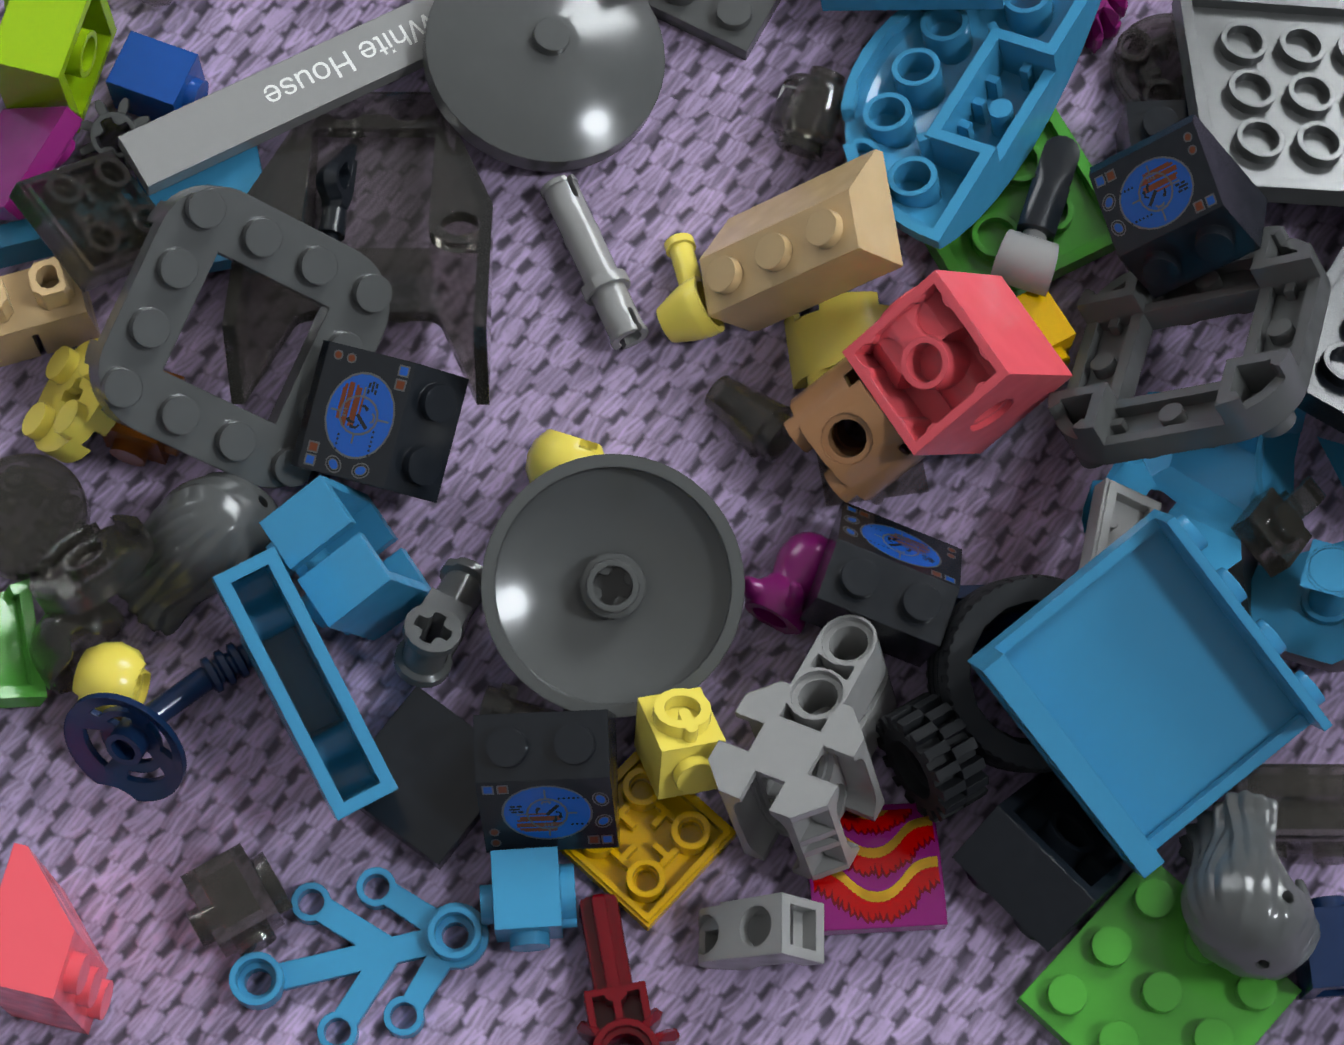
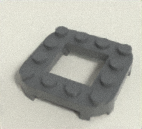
M208 184L186 188L174 194L166 201L161 200L149 214L146 221L152 223V226L98 341L94 339L89 341L85 363L89 365L92 390L102 407L101 410L121 425L129 427L221 471L244 478L257 486L267 488L300 486L308 480L314 471L290 464L323 340L376 352L389 319L390 302L392 299L391 284L381 275L375 264L361 252L245 192L230 187ZM217 254L312 301L313 305L320 308L268 420L163 371Z
M1276 225L1264 227L1260 249L1156 299L1128 268L1127 273L1113 280L1098 294H1095L1090 289H1085L1081 295L1077 308L1087 325L1072 370L1073 376L1070 378L1066 390L1049 393L1047 404L1057 427L1080 464L1084 468L1093 469L1102 465L1145 458L1151 459L1203 448H1215L1221 445L1246 441L1259 435L1273 438L1289 431L1296 422L1294 411L1302 402L1309 387L1330 298L1331 283L1311 242L1307 243L1300 239L1290 238L1284 226ZM1254 312L1243 356L1226 360L1221 381L1134 397L1153 330L1178 325H1192L1203 320Z

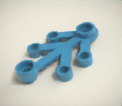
M373 867L365 870L357 880L356 891L361 903L372 910L388 908L417 928L418 931L392 937L332 900L327 889L321 884L315 882L304 883L294 891L291 897V908L296 918L306 925L320 924L354 946L278 963L267 953H247L240 957L232 966L229 974V985L233 995L241 1005L252 1010H264L275 1005L281 999L284 991L359 974L335 1012L325 1015L317 1028L319 1042L322 1045H334L326 1040V1030L330 1024L336 1021L345 1022L350 1026L351 1034L349 1039L340 1045H356L359 1039V1024L398 964L425 958L405 994L392 999L386 1005L383 1014L386 1028L390 1030L389 1032L393 1036L400 1039H409L416 1036L422 1030L425 1023V1014L423 1019V1012L449 971L469 968L482 958L489 943L488 926L482 925L481 913L474 907L455 902L435 908L396 884L393 875L388 870L381 867ZM373 878H383L389 883V891L381 899L373 900L368 898L364 893L367 882ZM309 893H317L324 898L323 908L314 915H307L299 908L301 899ZM460 926L469 934L466 944L456 949L446 946L443 942L445 931L450 927ZM257 972H265L271 976L270 988L261 995L251 994L247 990L249 977ZM400 1006H410L417 1012L415 1023L407 1029L397 1028L391 1021L393 1012Z

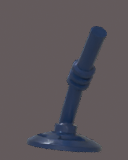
M232 642L228 643L225 653L219 649L213 652V660L208 659L206 656L200 659L201 667L194 670L146 705L132 698L114 693H95L79 699L67 713L64 721L65 742L75 762L97 784L118 788L132 796L136 801H157L173 794L185 777L187 760L180 739L167 721L214 689L218 693L224 691L225 682L231 686L237 683V675L242 676L244 679L250 676L249 669L253 665L242 644L236 646ZM114 705L103 712L95 709L100 706ZM115 717H123L121 721L115 719ZM87 729L100 730L106 750L112 757L109 762L95 749ZM159 730L166 738L171 751L163 746V739ZM146 752H148L152 757L142 759ZM159 767L164 775L156 778H141L130 775L131 771L149 773L157 770Z

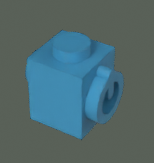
M557 846L490 851L492 884L479 886L482 925L494 924L497 943L510 942V950L515 952L541 951L550 948V939L563 938V928L578 927L574 863L559 864Z

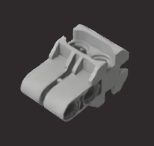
M848 614L838 616L829 621L820 631L791 684L779 681L745 694L735 714L736 717L748 721L751 726L755 740L749 751L719 740L708 758L717 788L744 853L765 861L778 836L781 834L790 838L797 855V860L792 867L793 873L812 880L821 879L849 869L860 850L859 845L846 839L840 822L844 812L848 811L875 822L885 804L871 757L878 746L877 738L880 737L876 732V724L879 723L878 720L881 717L895 710L897 703L876 629L869 620L862 616Z

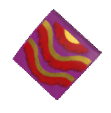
M916 803L884 804L875 822L845 811L840 820L847 841L859 845L860 850L849 869L817 880L808 879L809 900L824 904V936L945 929L948 922L936 822L930 821L928 815L922 816L917 811Z

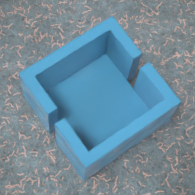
M319 475L259 522L271 540L266 546V550L274 546L289 576L291 577L297 573L299 576L297 581L306 593L301 599L310 617L323 629L328 627L342 631L348 636L353 634L375 641L401 623L414 607L421 605L431 590L430 585L405 549H398L383 562L378 556L396 542L398 538L369 495L322 475Z

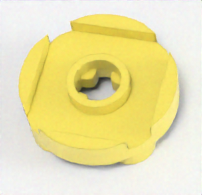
M90 340L82 343L75 350L64 345L55 351L45 371L46 377L49 380L38 402L29 409L22 423L23 435L34 440L36 447L40 451L63 463H72L85 457L91 450L82 446V444L94 432L105 437L116 423V421L112 420L101 410L102 407L91 387L89 365L85 363V355Z

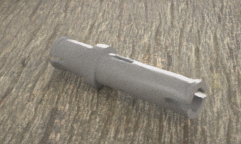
M564 174L549 180L542 186L540 194L552 214L563 242L584 283L581 293L585 302L590 306H595L613 349L619 350L620 347L627 349L635 346L647 337L649 330L643 323L628 291L631 281L626 271L617 268L600 228L579 188L576 176L570 174L566 177Z

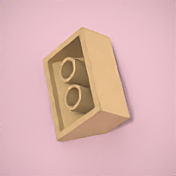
M874 149L729 218L699 259L708 316L750 332L759 331L903 267L883 152Z

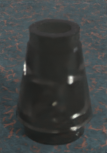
M729 375L718 379L708 391L705 405L713 410L717 418L751 457L761 456L768 462L773 461L782 455L793 442L784 426V422L792 415L789 406L739 381H735Z

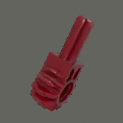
M595 894L582 899L578 907L593 990L583 992L587 1022L581 1021L578 1024L577 1033L589 1045H675L679 1042L680 1038L676 1028L654 1033L662 1020V1011L658 1008L650 1010L645 981L633 983L618 899L614 894Z

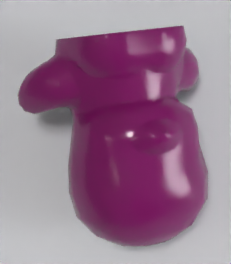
M801 532L789 537L777 553L773 570L769 575L759 579L750 576L744 577L746 610L762 623L784 634H800L806 624L800 617L828 538L816 532Z

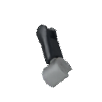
M1059 135L1050 138L1044 145L1016 230L1009 229L1005 234L991 271V275L1002 276L1009 286L1044 297L1052 282L1059 253V244L1053 241L1080 158L1079 146L1073 139Z

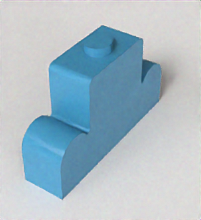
M273 546L212 577V582L241 636L239 639L294 747L298 754L303 757L334 818L340 820L399 789L276 548Z

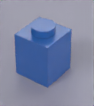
M130 31L106 79L115 108L118 109L119 103L123 98L130 99L128 113L139 117L150 116V121L207 96L209 90V83L205 80L198 54L134 31Z

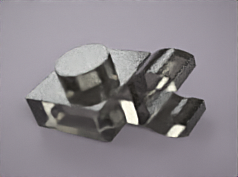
M1310 475L1304 478L1300 485L1290 494L1286 490L1278 494L1271 487L1250 502L1231 529L1272 578L1291 567L1312 538L1310 532L1305 528L1302 519L1325 499L1326 494Z

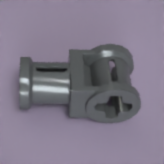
M465 557L448 559L440 570L441 582L437 589L432 587L422 604L414 607L406 615L402 627L403 640L397 646L393 661L396 672L408 684L419 688H432L441 684L449 676L453 663L452 656L463 640L469 620L478 605L482 603V565L476 561Z

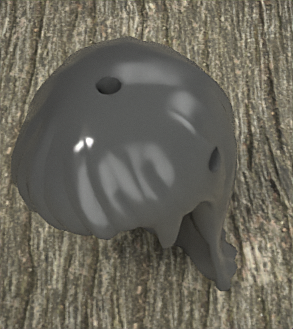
M212 472L205 476L191 479L172 490L150 514L142 526L133 530H125L123 534H117L113 541H110L106 546L107 555L104 558V562L112 568L111 576L120 582L117 594L119 598L128 603L127 611L135 614L138 623L147 625L153 632L161 631L166 636L175 633L187 616L201 602L218 593L212 582V577L266 550V546L271 540L259 522L278 508L273 498L257 485L227 472Z
M1249 790L1239 793L1227 792L1224 801L1214 802L1212 811H1203L1197 816V823L1185 826L1186 834L1179 837L1181 848L1178 853L1182 858L1186 859V864L1190 868L1181 892V910L1193 942L1206 959L1239 977L1257 980H1280L1294 972L1313 953L1320 939V924L1316 919L1314 907L1305 882L1302 879H1296L1294 884L1278 856L1275 844L1279 809L1277 800Z

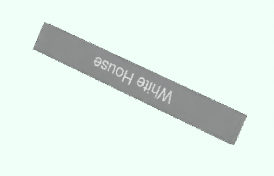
M414 0L124 133L118 136L119 148L147 195L150 196L423 68V36L434 0Z

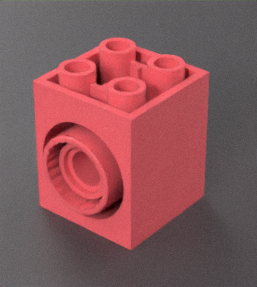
M934 270L921 283L894 301L883 312L877 322L842 352L913 456L981 454L1049 396V393L1055 392L1073 376L1002 276Z

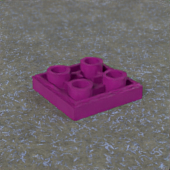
M68 106L7 108L1 111L0 220H22L33 214L44 198V191L41 188L53 169L63 165L75 149L73 137L82 125L83 119Z

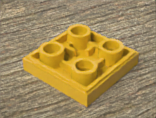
M635 750L617 769L620 848L559 851L606 894H614L618 899L619 906L644 929L649 931L734 840L737 834L726 821L695 794L658 800Z

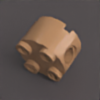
M846 357L790 401V409L793 415L784 422L785 429L804 452L808 453L812 449L816 451L829 468L824 472L826 481L832 490L846 503H849L856 496L863 500H871L927 456H913ZM850 419L858 422L866 432L867 441L859 442L853 440L844 428V420Z

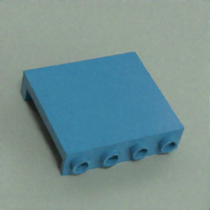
M1156 509L1151 511L967 660L1123 862L1144 879L1165 862L1157 852L1160 846L1310 724L1323 731L1333 726L1319 708L1326 701L1320 689L1303 671L1298 670L1294 674L1280 656L1287 650L1280 636L1263 619L1260 618L1254 622L1241 605L1248 597L1239 582L1224 567L1215 570L1201 552L1208 546V543L1199 529L1183 514L1176 519L1175 516Z

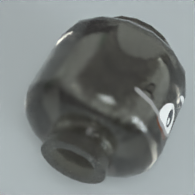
M812 66L809 73H793L786 77L769 119L770 129L778 137L776 142L778 147L786 152L812 161H821L823 154H834L840 150L845 141V122L842 119L841 103L845 89L843 87L845 82L844 76L822 66Z

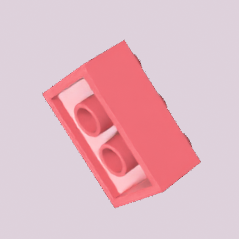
M14 843L0 885V1006L14 1017L89 1035L93 1019L103 1020L108 1011L113 993V980L106 979L108 968L63 888L28 846Z

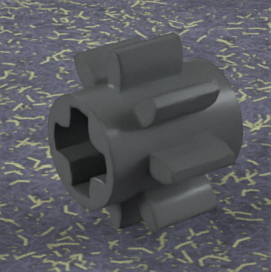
M128 98L121 100L117 112H109L106 104L101 100L94 101L99 117L94 123L88 120L81 122L80 128L90 131L91 142L84 145L79 150L80 153L89 154L96 150L104 156L101 162V171L107 172L111 168L113 159L121 157L125 165L130 170H133L124 154L119 152L115 145L104 147L99 137L107 131L104 121L112 118L113 122L117 125L128 123L131 130L148 123L151 120L150 116H141L134 120V118L127 114L130 108V99Z

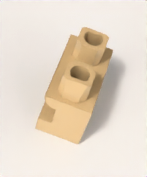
M52 257L34 262L31 268L0 276V367L41 356L36 335H39L47 354L54 353L64 345L71 348L79 346L90 339L100 337L101 334L87 284L83 277H79L72 257L61 260Z

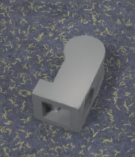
M780 892L720 902V905L702 908L698 911V965L700 967L718 970H750L760 966L789 963L801 966L824 964L823 903Z

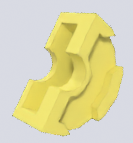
M845 292L818 304L819 310L804 316H800L797 313L784 320L793 389L807 388L845 357L842 352L879 320L889 305L879 304L877 292Z

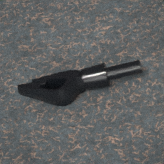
M356 144L346 145L318 171L315 179L316 188L322 202L321 207L323 208L318 230L340 242L345 239L347 210L352 201L357 170V160H355Z

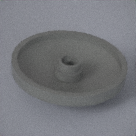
M434 0L423 36L422 55L426 81L437 107L448 123L468 143L481 152L506 164L528 170L547 172L575 170L603 161L617 153L638 134L646 123L658 99L665 72L663 38L656 16L647 0Z
M602 454L578 458L561 464L536 478L512 500L501 515L490 536L482 566L481 596L486 624L497 650L515 675L535 693L570 711L608 709L616 715V718L636 716L637 699L639 697L661 694L673 688H696L706 680L727 653L736 635L744 604L745 579L740 548L729 522L718 505L700 486L679 471L663 463L633 455Z

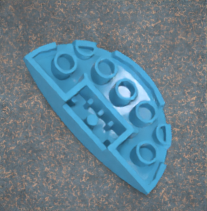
M1005 0L1004 9L898 10L874 33L858 56L845 85L841 113L842 119L845 122L846 144L842 145L847 162L874 149L883 152L896 227L920 242L937 249H942L970 228L996 201L1013 179L1048 123L1079 59L1101 0Z

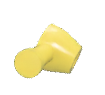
M677 233L670 236L665 241L664 247L667 256L671 258L679 286L656 309L660 326L672 343L698 341L714 337L725 330V325L723 321L708 316L703 280L694 252L696 249L694 238L689 233Z

